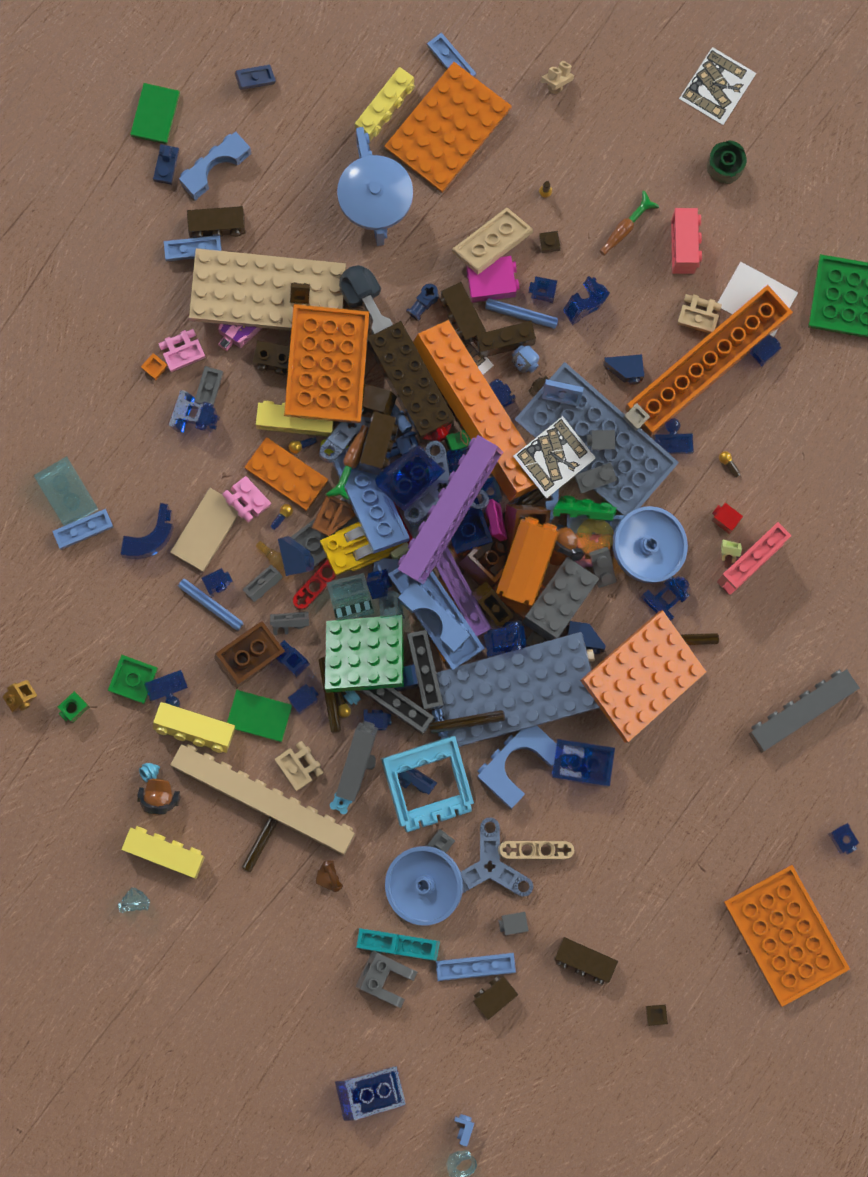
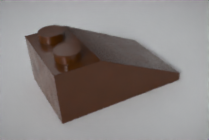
M506 505L504 524L507 534V557L509 556L521 519L529 516L538 519V523L543 525L544 523H549L551 510L540 505Z
M489 531L465 555L458 565L480 586L484 582L492 586L502 576L508 559L506 540L499 541Z
M261 621L216 652L214 659L237 689L282 655L285 650L264 622Z

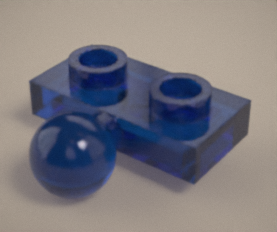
M671 418L665 425L670 434L654 435V441L669 454H693L694 452L693 433L677 434L681 424L676 418Z
M182 670L144 683L150 701L166 696L165 703L175 707H180V700L173 693L188 688Z

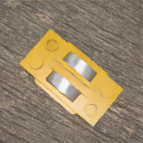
M359 522L320 540V544L335 576L349 570L356 571L390 556V552L405 544L402 543L373 554Z

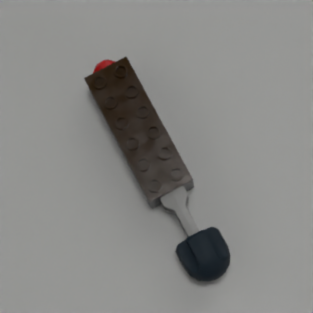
M360 265L349 267L340 277L339 287L348 306L354 308L363 305L364 309L369 312V318L373 324L371 328L372 336L367 338L368 347L391 390L397 396V401L409 423L413 426L420 443L425 440L439 442L445 440L450 428L454 426L455 419L402 321L392 324L389 318L381 315L373 300L381 292V286L375 275L369 269Z

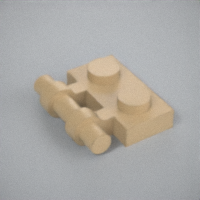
M686 294L684 301L691 304L690 306L682 305L677 324L707 333L713 332L719 315L712 313V311H720L722 304L716 303L712 299L705 300L699 298L695 294L693 296ZM696 305L706 307L707 310L697 309Z
M302 741L296 744V747L299 749L298 753L294 754L290 748L275 758V761L296 791L313 781L309 773L314 771L317 777L324 773L320 768L321 764L319 761L313 758L310 748L306 747ZM302 757H304L307 763L309 764L307 768H304L301 762L299 761V759H301Z

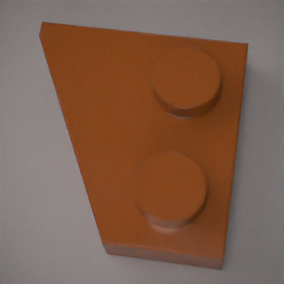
M326 496L311 529L329 537L356 515L352 505L336 497Z

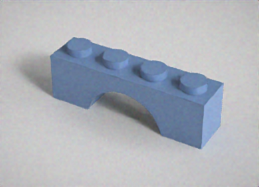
M237 132L227 135L219 146H214L210 149L207 156L199 158L190 170L186 169L182 172L179 178L181 186L194 200H197L209 190L207 177L210 170L215 165L223 162L233 163L238 166L251 155L250 146Z
M414 581L398 597V601L411 613L424 610L435 614L442 625L440 641L454 653L470 637L468 633L470 630L463 623L458 624L454 620L455 615L448 609L445 611L440 606L442 603L435 596L431 598L426 593L428 589L419 582L417 584Z

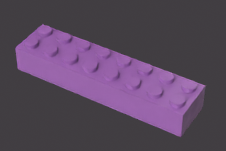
M479 435L470 441L468 445L469 451L460 458L458 462L460 466L456 472L453 471L448 479V486L440 491L438 495L439 501L436 505H432L428 512L430 516L426 522L423 521L418 528V536L410 541L408 545L409 551L398 562V570L422 584L426 582L503 453L498 446Z

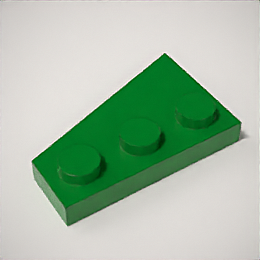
M566 495L560 497L553 509V516H559L560 513H568L569 517L573 518L586 515L589 519L612 521L616 515L617 507H613L609 503H593L589 499L578 500L573 496Z

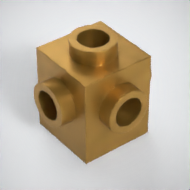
M25 680L18 684L17 682L7 687L8 691L2 696L12 712L19 709L22 712L31 706L30 702L37 697V694L29 681Z

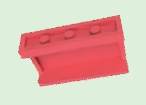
M777 522L722 574L717 583L731 595L791 537L790 533Z

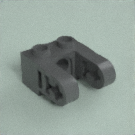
M372 951L356 987L401 1008L405 999L383 989L384 982L390 970L414 981L418 972Z

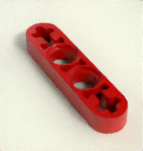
M328 560L294 595L293 604L298 610L307 609L337 577L334 571L332 577H323L322 571L325 568L332 569ZM312 582H317L320 585V589L317 592H312L309 589V585ZM306 589L308 594H310L313 597L310 599V597L307 596L305 599L306 604L298 605L297 598H303L306 595V593L303 591Z

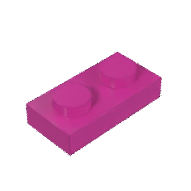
M490 499L487 509H485L490 521V534L499 541L506 540L507 534L501 505L495 500Z

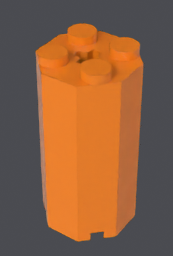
M529 516L520 521L496 593L500 594L503 592L502 596L520 603H524L526 600L529 601L528 605H534L559 531L556 530L557 526L549 523L539 524L538 519Z

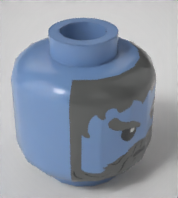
M521 345L513 352L512 363L521 373H527L528 371L532 373L539 367L537 363L540 357L531 346L524 347Z

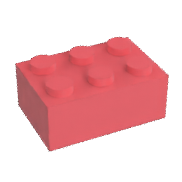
M675 208L672 215V274H694L696 269L699 268L700 262H702V251H699L702 234L698 232L699 226H701V214H698V208Z

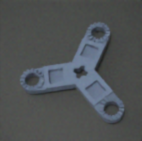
M361 417V423H355L354 427L348 428V423L351 424L350 422L338 421L339 425L320 448V458L328 463L334 462L353 438L357 436L362 425L370 427L372 418ZM397 429L396 436H393V435H392L391 441L394 440V439L397 437V434H398V431H399L398 429ZM332 449L334 455L328 457L324 450Z
M432 441L427 444L425 452L432 484L405 508L404 516L410 523L416 524L422 521L428 515L432 505H436L439 501V484H447V486L449 484L450 471L446 450L439 441ZM433 446L440 447L439 455H431L430 450ZM480 490L478 494L483 495L484 501L480 505H476L473 502L471 508L483 509L488 505V495L483 490ZM418 509L419 516L416 519H411L409 516L410 510Z
M486 818L480 825V861L461 871L463 893L490 878L519 896H528L533 891L532 881L500 861V855L498 854L500 825L494 818ZM487 822L495 824L496 829L493 833L485 831L484 825ZM488 861H492V865H495L491 872L484 868ZM526 881L529 884L527 892L519 891V882Z

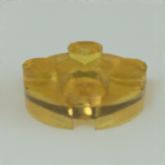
M585 520L577 529L578 548H581L587 555H589V552L608 547L610 550L613 545L614 535L612 527L605 520ZM592 533L600 535L598 542L590 540Z

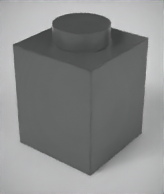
M591 430L590 435H587V446H590V450H614L615 430Z
M525 912L501 916L502 920H498L500 932H504L505 936L529 931Z

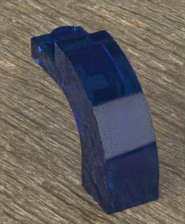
M160 503L157 524L150 534L140 538L123 536L120 554L122 558H148L166 546L174 530L173 524L167 523V521H171L172 510H169L168 504Z

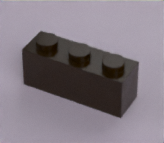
M243 206L187 210L189 237H223V235L237 237L246 234Z
M462 282L441 291L440 303L443 308H447L449 312L447 315L452 325L455 324L457 328L456 333L461 341L463 340L465 345L476 341V334L484 333L486 329Z
M531 321L476 334V344L480 358L516 350L521 345L524 347L532 346L536 342Z
M377 412L373 413L359 464L360 471L381 476L383 469H387L389 459L386 458L387 452L391 453L394 442L391 441L392 435L396 436L398 425L395 424L396 417Z
M566 937L562 938L554 957L557 960V965L566 969L568 966L575 968V973L584 977L586 974L594 977L593 981L602 985L604 982H610L618 960Z

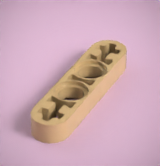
M505 841L499 845L498 854L503 859H568L574 854V846L567 841ZM507 844L509 848H517V852H510L506 855V852H503V848ZM525 844L529 845L532 850L528 856L524 855L521 850ZM543 845H548L551 849L548 856H544L541 853ZM564 845L569 849L566 856H564L563 852H555V849L563 848Z

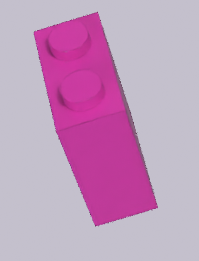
M511 256L500 257L480 274L475 273L466 265L472 303L487 301L489 298L497 300L516 297V292L519 291L518 279L515 280L514 273H517L516 262H512Z

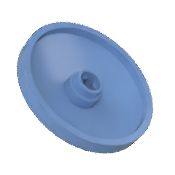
M371 155L357 159L344 170L339 179L337 197L343 214L353 224L368 230H383L396 225L406 216L412 204L413 186L407 171L398 162L388 157Z
M651 506L635 509L620 520L614 531L613 552L616 561L628 576L644 583L664 581L680 570L687 556L688 542L684 528L675 516L664 509Z
M418 846L404 851L393 860L386 874L385 891L389 904L401 918L416 925H433L443 921L456 910L463 893V880L457 864L448 854L434 847Z

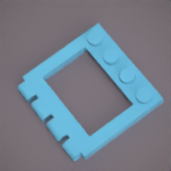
M455 736L381 758L399 825L404 826L406 832L419 829L418 821L421 822L422 827L438 823L436 815L439 816L440 821L456 817L455 809L458 815L472 812L470 804H473L474 801ZM450 758L460 795L407 811L397 774Z

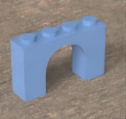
M538 726L519 730L515 737L511 735L504 742L506 746L503 750L497 749L491 756L493 760L488 765L484 763L477 771L479 773L477 778L510 809L519 802L525 793L506 775L505 761L509 754L515 750L528 749L537 754L551 767L565 752Z

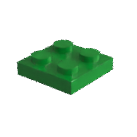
M121 654L108 691L145 704L158 667Z

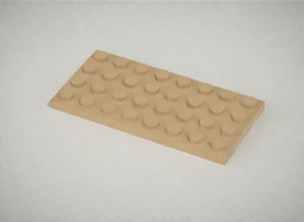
M196 248L189 321L291 331L294 304L342 309L343 295L339 287V281L345 271L346 263ZM291 283L310 284L309 304L290 303Z

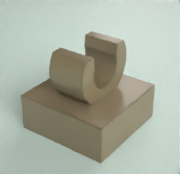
M636 403L622 418L637 431L650 416Z

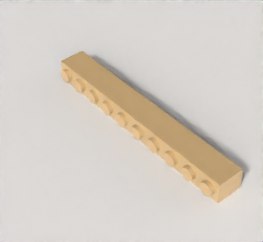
M181 744L170 764L172 768L267 817H271L343 856L345 855L355 836V833L352 832V827L346 824L340 826L334 823V818L326 814L324 817L317 814L318 810L311 806L305 808L300 805L301 802L293 797H290V799L283 796L284 793L275 788L270 790L266 788L267 784L258 779L254 782L248 779V774L240 770L238 773L231 770L232 766L225 762L219 764L214 761L215 758L207 753L201 755L194 746L189 744L184 746Z

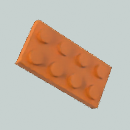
M267 437L244 467L251 474L305 511L310 508L329 481L326 477Z

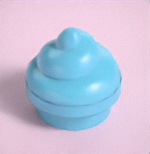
M145 763L139 768L140 776L145 782H148L149 779H156L160 766Z

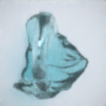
M132 887L123 897L122 901L118 903V909L121 913L134 910L148 911L150 899L144 892Z
M467 1150L454 1152L447 1158V1171L451 1177L470 1176L476 1170V1159ZM463 1160H471L472 1164L468 1170L459 1171L456 1169Z

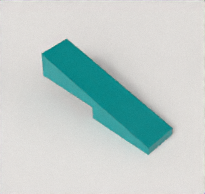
M359 928L356 948L437 961L440 941Z

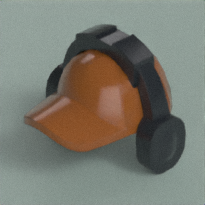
M562 524L556 525V530L559 531L549 563L558 566L563 564L567 557H570L573 561L581 560L585 552L581 548H576L578 540L571 528L565 527Z
M149 779L146 789L139 787L137 802H140L144 812L160 816L166 814L175 806H179L180 791H175L172 796L169 781Z

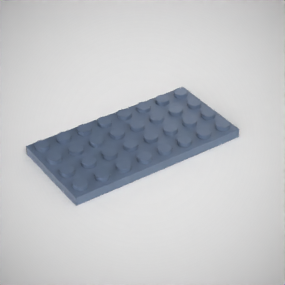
M564 362L549 380L584 387L579 406L542 399L543 386L514 420L536 438L563 416L586 446L587 435H590L591 430H615V449L590 450L595 459L577 474L611 462L617 481L593 490L613 507H617V511L625 516L631 511L640 508L679 462L641 428L635 431L622 418L625 414Z
M582 632L458 666L454 670L448 669L437 672L445 720L503 710L505 713L504 721L448 731L449 737L455 736L458 747L599 709L600 707L580 681L592 670Z

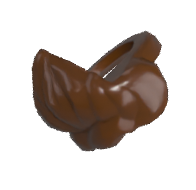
M324 861L317 872L316 884L333 892H338L342 889L343 884L340 883L339 877L336 875L334 861Z

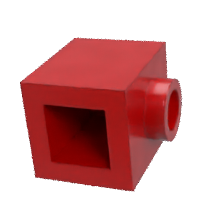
M725 502L722 507L718 505L713 511L714 517L711 521L730 534L741 521L743 515Z

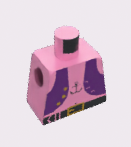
M220 324L218 330L224 337L218 345L225 351H228L233 343L242 348L262 328Z

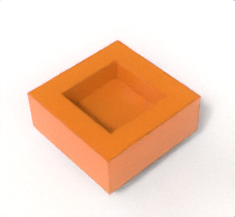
M152 353L141 366V369L154 380H157L168 365Z

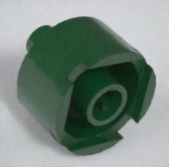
M731 140L717 143L712 148L707 161L708 174L717 182L731 184L739 179L747 163L744 148L739 143Z

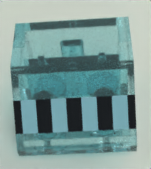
M364 573L327 582L336 621L354 619L374 613Z

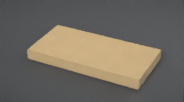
M505 208L452 249V253L475 273L480 274L532 234L533 229L510 209Z
M210 488L170 553L204 572L239 516L238 511L232 505L229 506L226 503V499L222 494Z

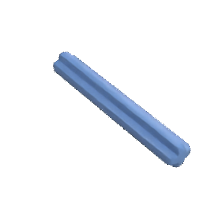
M490 298L486 301L485 308L491 311L550 328H556L558 318Z
M183 579L179 583L180 589L238 631L243 626V622L189 581Z

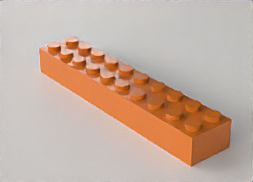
M769 285L765 286L627 404L625 411L628 412L637 403L650 416L641 428L648 436H653L791 317L792 310Z
M449 320L418 333L413 343L433 380L470 439L472 440L479 435L503 451L491 473L508 500L512 501L538 488L513 457L526 446L525 441Z

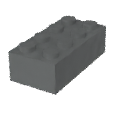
M567 557L527 613L522 623L548 641L558 639L599 578Z

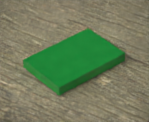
M143 83L130 133L131 137L167 144L180 91Z
M236 689L227 723L235 725L234 730L282 742L293 705Z

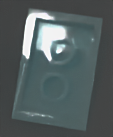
M67 456L34 475L64 526L78 521L98 509Z

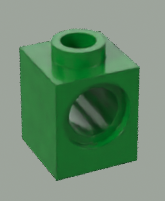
M74 691L58 706L61 710L58 714L66 722L70 720L74 723L90 706ZM70 704L77 705V710L74 713H68V706Z

